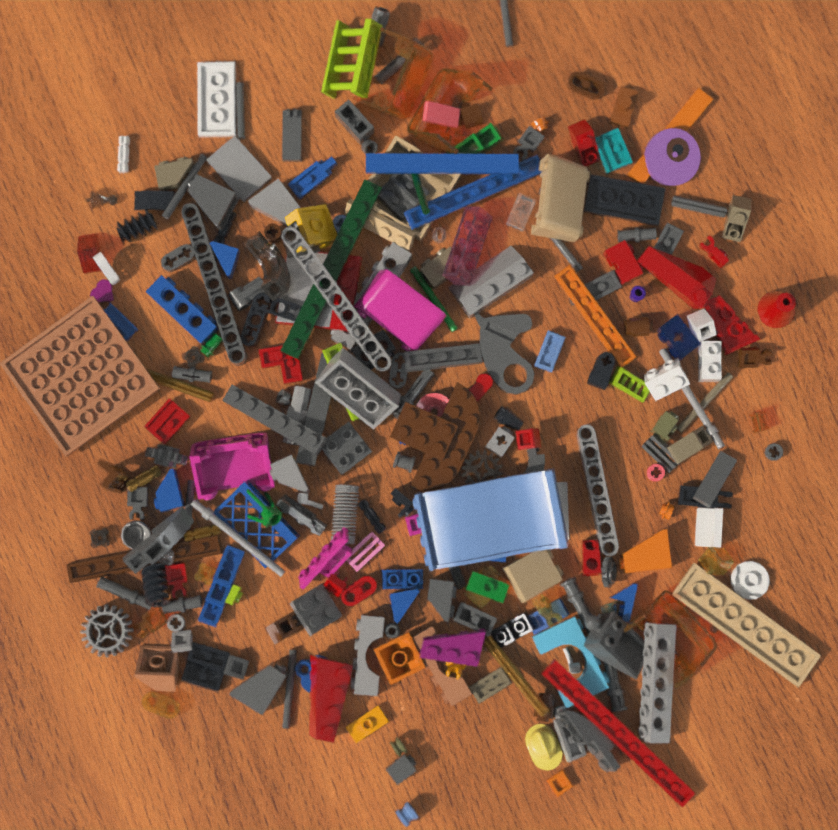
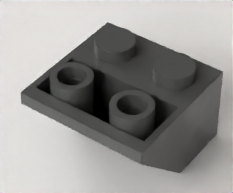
M430 579L428 600L443 620L449 622V617L453 618L454 613L451 599L456 598L457 587L453 586L454 582Z

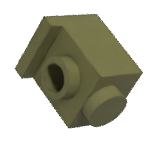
M665 411L650 432L656 433L664 442H667L670 439L667 435H672L678 427L676 423L679 416L672 411L669 413Z

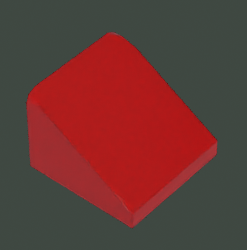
M538 428L516 431L518 450L541 447Z

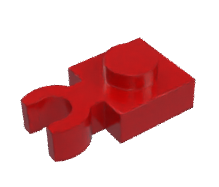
M185 562L165 565L168 585H174L172 597L176 598L175 592L177 590H182L183 596H186V588L182 585V583H187Z

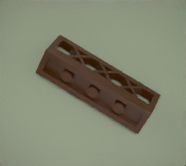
M100 459L97 464L109 473L100 485L106 490L121 494L126 488V482L132 478L117 465Z

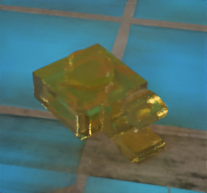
M541 594L531 601L540 615L544 616L550 628L554 626L552 618H556L558 622L563 620L559 613L552 612V604L546 596L544 597Z

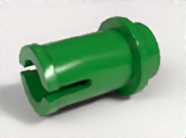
M214 333L208 342L201 346L202 349L200 351L208 358L213 356V352L223 342V339Z

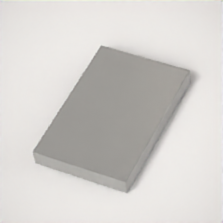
M233 136L206 159L243 202H246L272 179L271 175L236 136Z

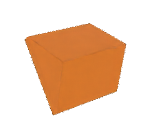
M409 632L373 649L390 685L426 668Z

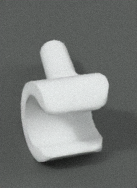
M298 493L297 501L299 504L311 505L322 510V504L308 500L309 494Z
M564 648L563 651L568 660L569 672L572 674L580 673V663H573L568 648Z

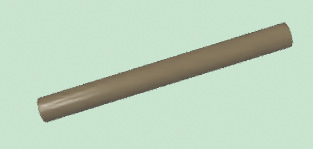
M727 373L700 402L703 410L732 380L733 376L730 373ZM694 409L677 427L679 432L683 433L698 416Z

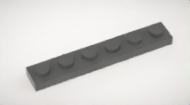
M231 385L222 400L317 456L327 441L326 437L234 385Z

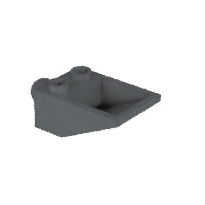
M615 612L603 613L598 616H587L585 626L591 631L584 646L598 659L637 679L643 667L645 640Z

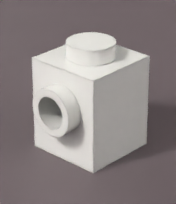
M705 309L687 315L689 329L699 342L717 335L714 320Z

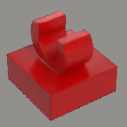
M336 571L334 575L331 573L324 583V587L336 597L341 595L348 580L347 577L344 580L337 577L339 571Z

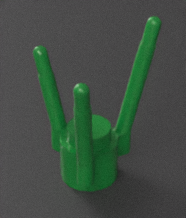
M249 489L246 490L263 508L261 512L263 519L250 514L247 517L262 523L265 527L277 525L281 520L282 512L278 510L268 492H265L264 495L271 507L266 506Z

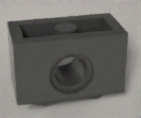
M461 602L453 620L476 631L485 628V635L490 636L497 618Z

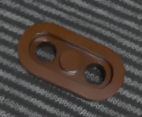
M582 72L572 73L568 80V86L572 91L590 99L601 98L605 90L602 81ZM574 81H580L581 84L577 86L574 84ZM596 88L598 92L593 93L591 89Z

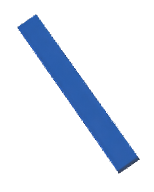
M366 153V174H519V154Z
M538 155L519 162V174H491L428 201L430 213L427 215L423 214L420 205L405 211L404 215L411 230L540 175L543 172L539 171L540 159Z

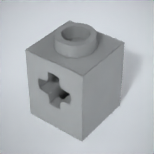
M499 427L485 448L502 458L515 438L512 436L513 432L506 427H503V429ZM503 436L505 438L504 442L506 444L498 445V440L496 438H501Z

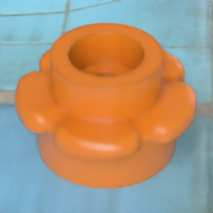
M542 117L532 122L531 125L540 133L548 128L547 124L549 121Z
M670 502L668 504L663 503L659 513L662 515V519L669 520L675 506L670 504Z

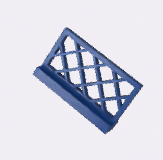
M246 480L214 511V514L236 532L238 531L235 529V521H245V532L238 533L245 535L247 541L248 535H258V546L255 547L260 551L261 549H270V559L274 561L300 535L282 516L280 522L272 526V533H261L262 523L259 522L258 533L248 532V521L257 522L248 519V508H256L261 519L263 508L246 490L249 489L266 506L271 507V505L253 484ZM240 492L246 498L245 505H235V496ZM224 507H232V518H225L220 511ZM235 507L245 508V519L235 518ZM261 536H272L271 547L261 546ZM275 536H282L287 543L283 547H275ZM257 559L264 568H267L264 563Z

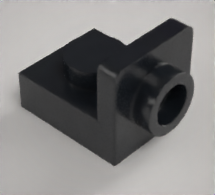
M395 488L391 492L393 496L391 500L399 507L401 505L405 506L398 516L400 518L403 515L407 517L413 510L411 507L413 502Z

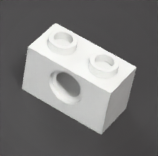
M701 341L698 344V382H718L722 379L721 341Z

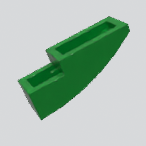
M490 123L476 134L473 133L445 154H484L502 142L504 138L495 124Z

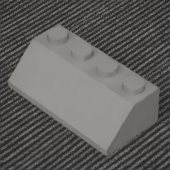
M510 246L448 288L470 319L532 278L533 271L524 258Z
M344 348L329 361L315 381L319 387L373 430L399 407L401 394Z

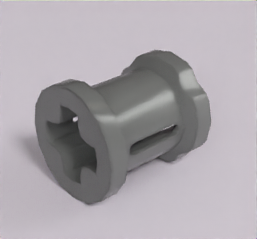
M398 451L393 468H403L411 473L416 457H409Z

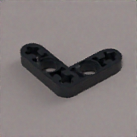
M265 293L257 294L253 299L241 333L242 343L248 347H254L258 344L268 314L295 322V315L289 313L288 309L297 311L300 308V311L302 306ZM264 298L265 301L271 303V307L265 304L261 306L258 302ZM278 303H283L285 306L284 311L281 313H277L275 310ZM255 315L261 317V322L258 325L252 324V318ZM249 327H252V328L258 329V330H257V332H255L254 330H253V332H252V330H250ZM252 333L254 340H250L248 343L246 336H250Z

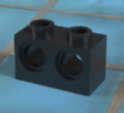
M384 329L374 334L379 343L385 342L388 344L385 352L391 358L395 355L393 352L396 351V348ZM369 341L366 343L365 348L368 352H374L376 345L374 342ZM358 345L351 349L355 358L370 370L374 369L370 361H363L361 359V355L364 352ZM379 357V358L377 359V362H379V361L382 360V359H384V360L386 361V358H385V357Z

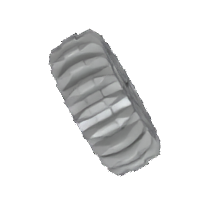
M105 605L103 611L101 606H97V612L90 610L93 617L85 616V619L89 622H82L81 625L86 627V630H81L80 633H86V637H83L82 641H89L85 645L86 648L93 646L91 649L92 654L98 650L97 655L99 657L104 652L107 658L110 657L111 651L113 656H117V649L122 653L124 652L122 645L126 647L130 645L125 640L133 639V636L128 635V632L134 631L133 628L128 629V625H131L133 622L125 621L129 617L128 614L121 616L124 611L122 608L116 612L117 606L113 605L110 610L109 605ZM103 615L113 616L107 624L97 621ZM117 621L121 624V636L116 632ZM93 625L99 632L97 641L93 636ZM110 626L111 630L109 631H111V634L105 635L103 629ZM107 638L117 641L112 647L101 646Z

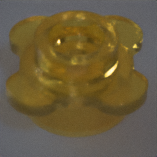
M200 563L199 570L194 575L195 580H201L205 585L212 584L216 568Z

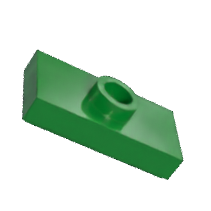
M472 571L466 590L503 603L509 584Z

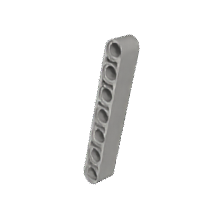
M583 425L577 430L576 437L599 549L603 555L613 556L618 552L619 545L596 433L592 426ZM581 430H589L591 433L590 438L584 439L581 436ZM592 448L594 450V457L588 458L585 455V449ZM591 466H594L598 469V475L596 477H593L589 474V468ZM595 485L602 488L600 496H596L592 491ZM598 504L606 507L604 515L597 513L596 507ZM602 523H607L610 527V531L607 534L602 533L600 530ZM606 542H611L614 546L611 553L606 552L604 549Z

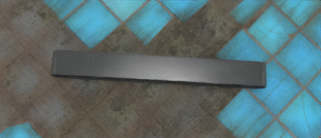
M188 203L183 206L181 212L228 358L234 365L241 366L247 361L245 347L241 340V335L201 213L196 205ZM195 210V216L187 217L188 211ZM199 227L202 229L199 235H193L192 232L195 228ZM202 245H206L207 251L204 253H199V247ZM207 263L213 264V268L210 271L204 270V266ZM212 281H219V286L216 289L210 288ZM219 298L225 299V303L221 307H217L215 304ZM230 316V323L223 325L221 323L222 318ZM230 334H236L237 336L233 343L227 341V337ZM236 352H242L243 356L239 361L233 360V355Z

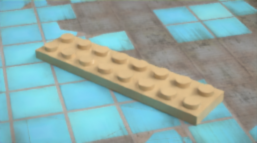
M695 563L691 565L671 593L672 596L796 687L802 684L821 657L813 649Z

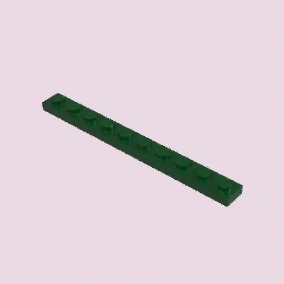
M365 179L323 263V266L335 283L382 190V187ZM326 278L321 279L319 282L322 289H328L331 285L330 281ZM314 284L280 350L298 360L327 303Z

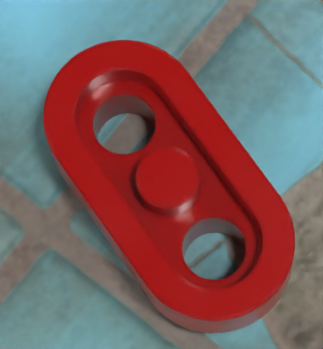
M364 576L345 588L341 593L342 602L347 606H354L372 595L377 588L375 579L370 576ZM365 582H369L371 584L370 589L366 590L363 585ZM349 593L355 595L353 600L348 599L347 595Z

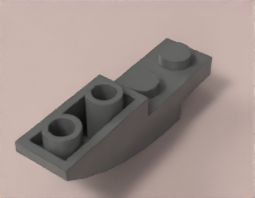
M180 507L151 530L152 535L122 558L124 563L135 574L147 564L153 565L180 540L193 524L194 519L183 507Z
M570 710L557 712L560 723L571 733L572 740L578 745H588L587 749L591 754L595 755L602 770L615 772L620 768V765L610 752L615 745L593 722Z

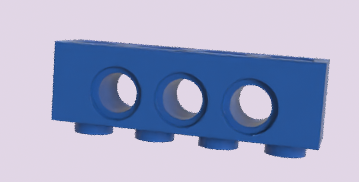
M161 275L145 292L204 346L213 334L219 330L215 326L217 322L210 315L206 317L202 314L203 308L196 302L192 304L188 300L190 296L183 290L179 292L174 287L176 283L170 277L165 279ZM173 292L175 294L174 298L167 301L165 299L166 294ZM182 305H187L188 311L184 314L179 313V308ZM201 318V325L198 327L193 326L194 319Z

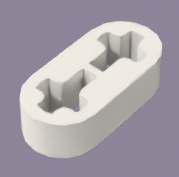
M101 252L93 256V259L112 285L121 281Z

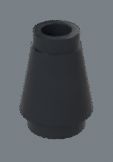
M501 406L494 416L497 423L517 431L524 422L509 407Z

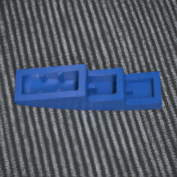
M226 546L198 618L199 622L217 627L245 551Z

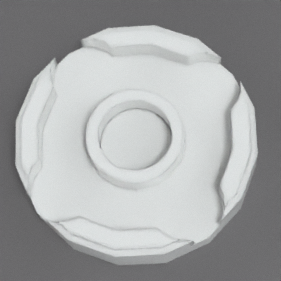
M754 561L738 564L732 570L730 576L733 591L747 600L761 597L768 590L770 584L769 574L760 563Z

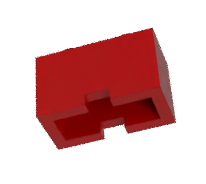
M626 240L606 249L603 253L609 266L615 267V273L622 286L641 277L643 274L642 270H644L643 266L636 261L633 255L635 252L630 243L627 244Z

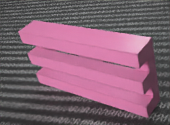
M373 532L367 535L352 550V555L371 537L374 540L353 560L350 557L346 560L357 572L385 546ZM376 543H378L379 546L365 560H363L358 566H356L355 563L365 553H367Z

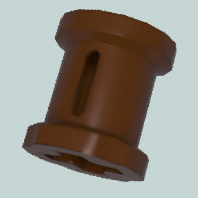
M275 223L268 224L265 227L264 234L266 239L272 244L279 243L282 239L280 227ZM272 230L276 231L275 237L271 236Z

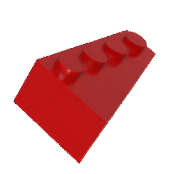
M310 655L311 709L309 712V735L317 740L334 743L353 666L345 662Z

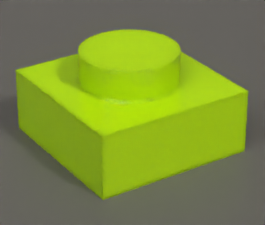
M233 584L225 602L230 605H234L235 602L239 603L243 592H241L242 587Z

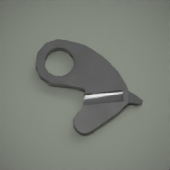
M477 313L475 318L480 326V350L488 374L500 389L507 394L518 395L526 392L533 384L534 371L531 364L516 353L510 344L520 333L531 329V317L527 314H515L483 318ZM519 365L524 368L527 378L523 385L512 387L505 382L503 374L508 366Z

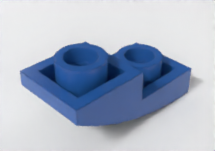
M423 569L382 570V589H423Z

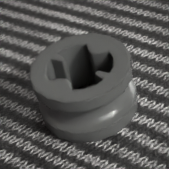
M769 444L765 448V456L771 461L779 460L783 455V449L779 444ZM773 447H776V451L779 452L778 456L775 455V458L771 457L772 453L769 452V449H773Z

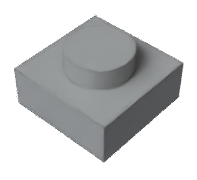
M192 631L172 632L171 650L173 653L192 650Z

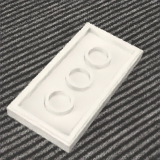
M198 62V137L236 136V63Z

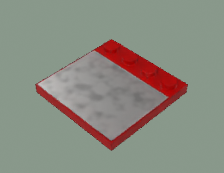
M287 249L279 298L303 306L313 282L290 250ZM308 251L297 253V255L299 257H305L308 254ZM314 252L323 265L328 253ZM350 255L336 284L351 305L354 306L362 257ZM310 263L308 270L311 273H317L319 266L316 263ZM334 294L331 297V302L334 305H339L342 302V298L340 295ZM278 303L277 313H281L284 311L285 306L283 303ZM326 303L314 328L348 332L329 304ZM300 308L297 311L288 309V312L294 314V318H297ZM345 310L342 314L343 319L346 321L352 320V311ZM276 316L275 323L293 326L294 321Z

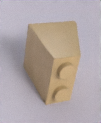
M550 549L531 552L502 568L521 603L528 601L562 581L561 576L563 572L559 565L555 566L551 559L554 556Z

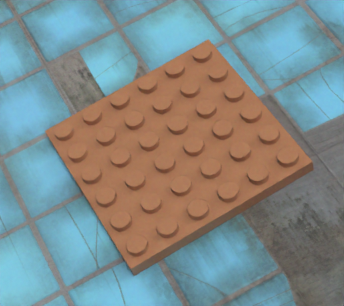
M91 296L0 363L66 457L160 390L158 384L95 296Z

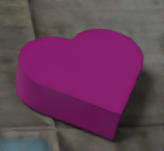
M106 279L100 280L97 283V288L91 291L90 297L95 296L99 303L114 301L112 284Z

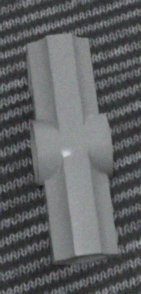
M295 386L291 406H289L287 416L305 425L311 389ZM286 437L283 438V443L299 446Z

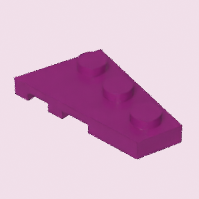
M485 628L478 629L476 632L468 633L467 631H462L460 634L454 635L440 634L423 637L420 658L478 667L486 633Z

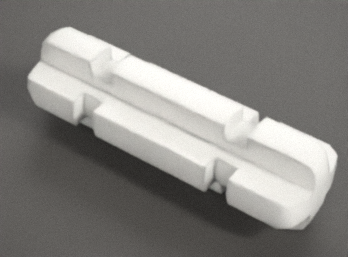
M120 136L117 170L119 173H128L129 165L127 163H129L128 146L130 145V138L128 136Z

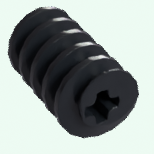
M147 209L145 210V216L138 212V219L131 215V222L124 218V225L117 221V231L124 245L125 239L128 242H132V236L136 240L139 239V233L143 237L146 236V230L150 234L153 233V227L159 231L153 214Z
M161 563L148 565L141 571L143 576L142 582L144 583L143 589L145 591L144 597L146 598L145 604L149 607H164L170 603L169 600H164L169 597V593L165 592L168 590V586L163 585L167 583V579L162 578L166 576V572L161 571L165 569V565Z

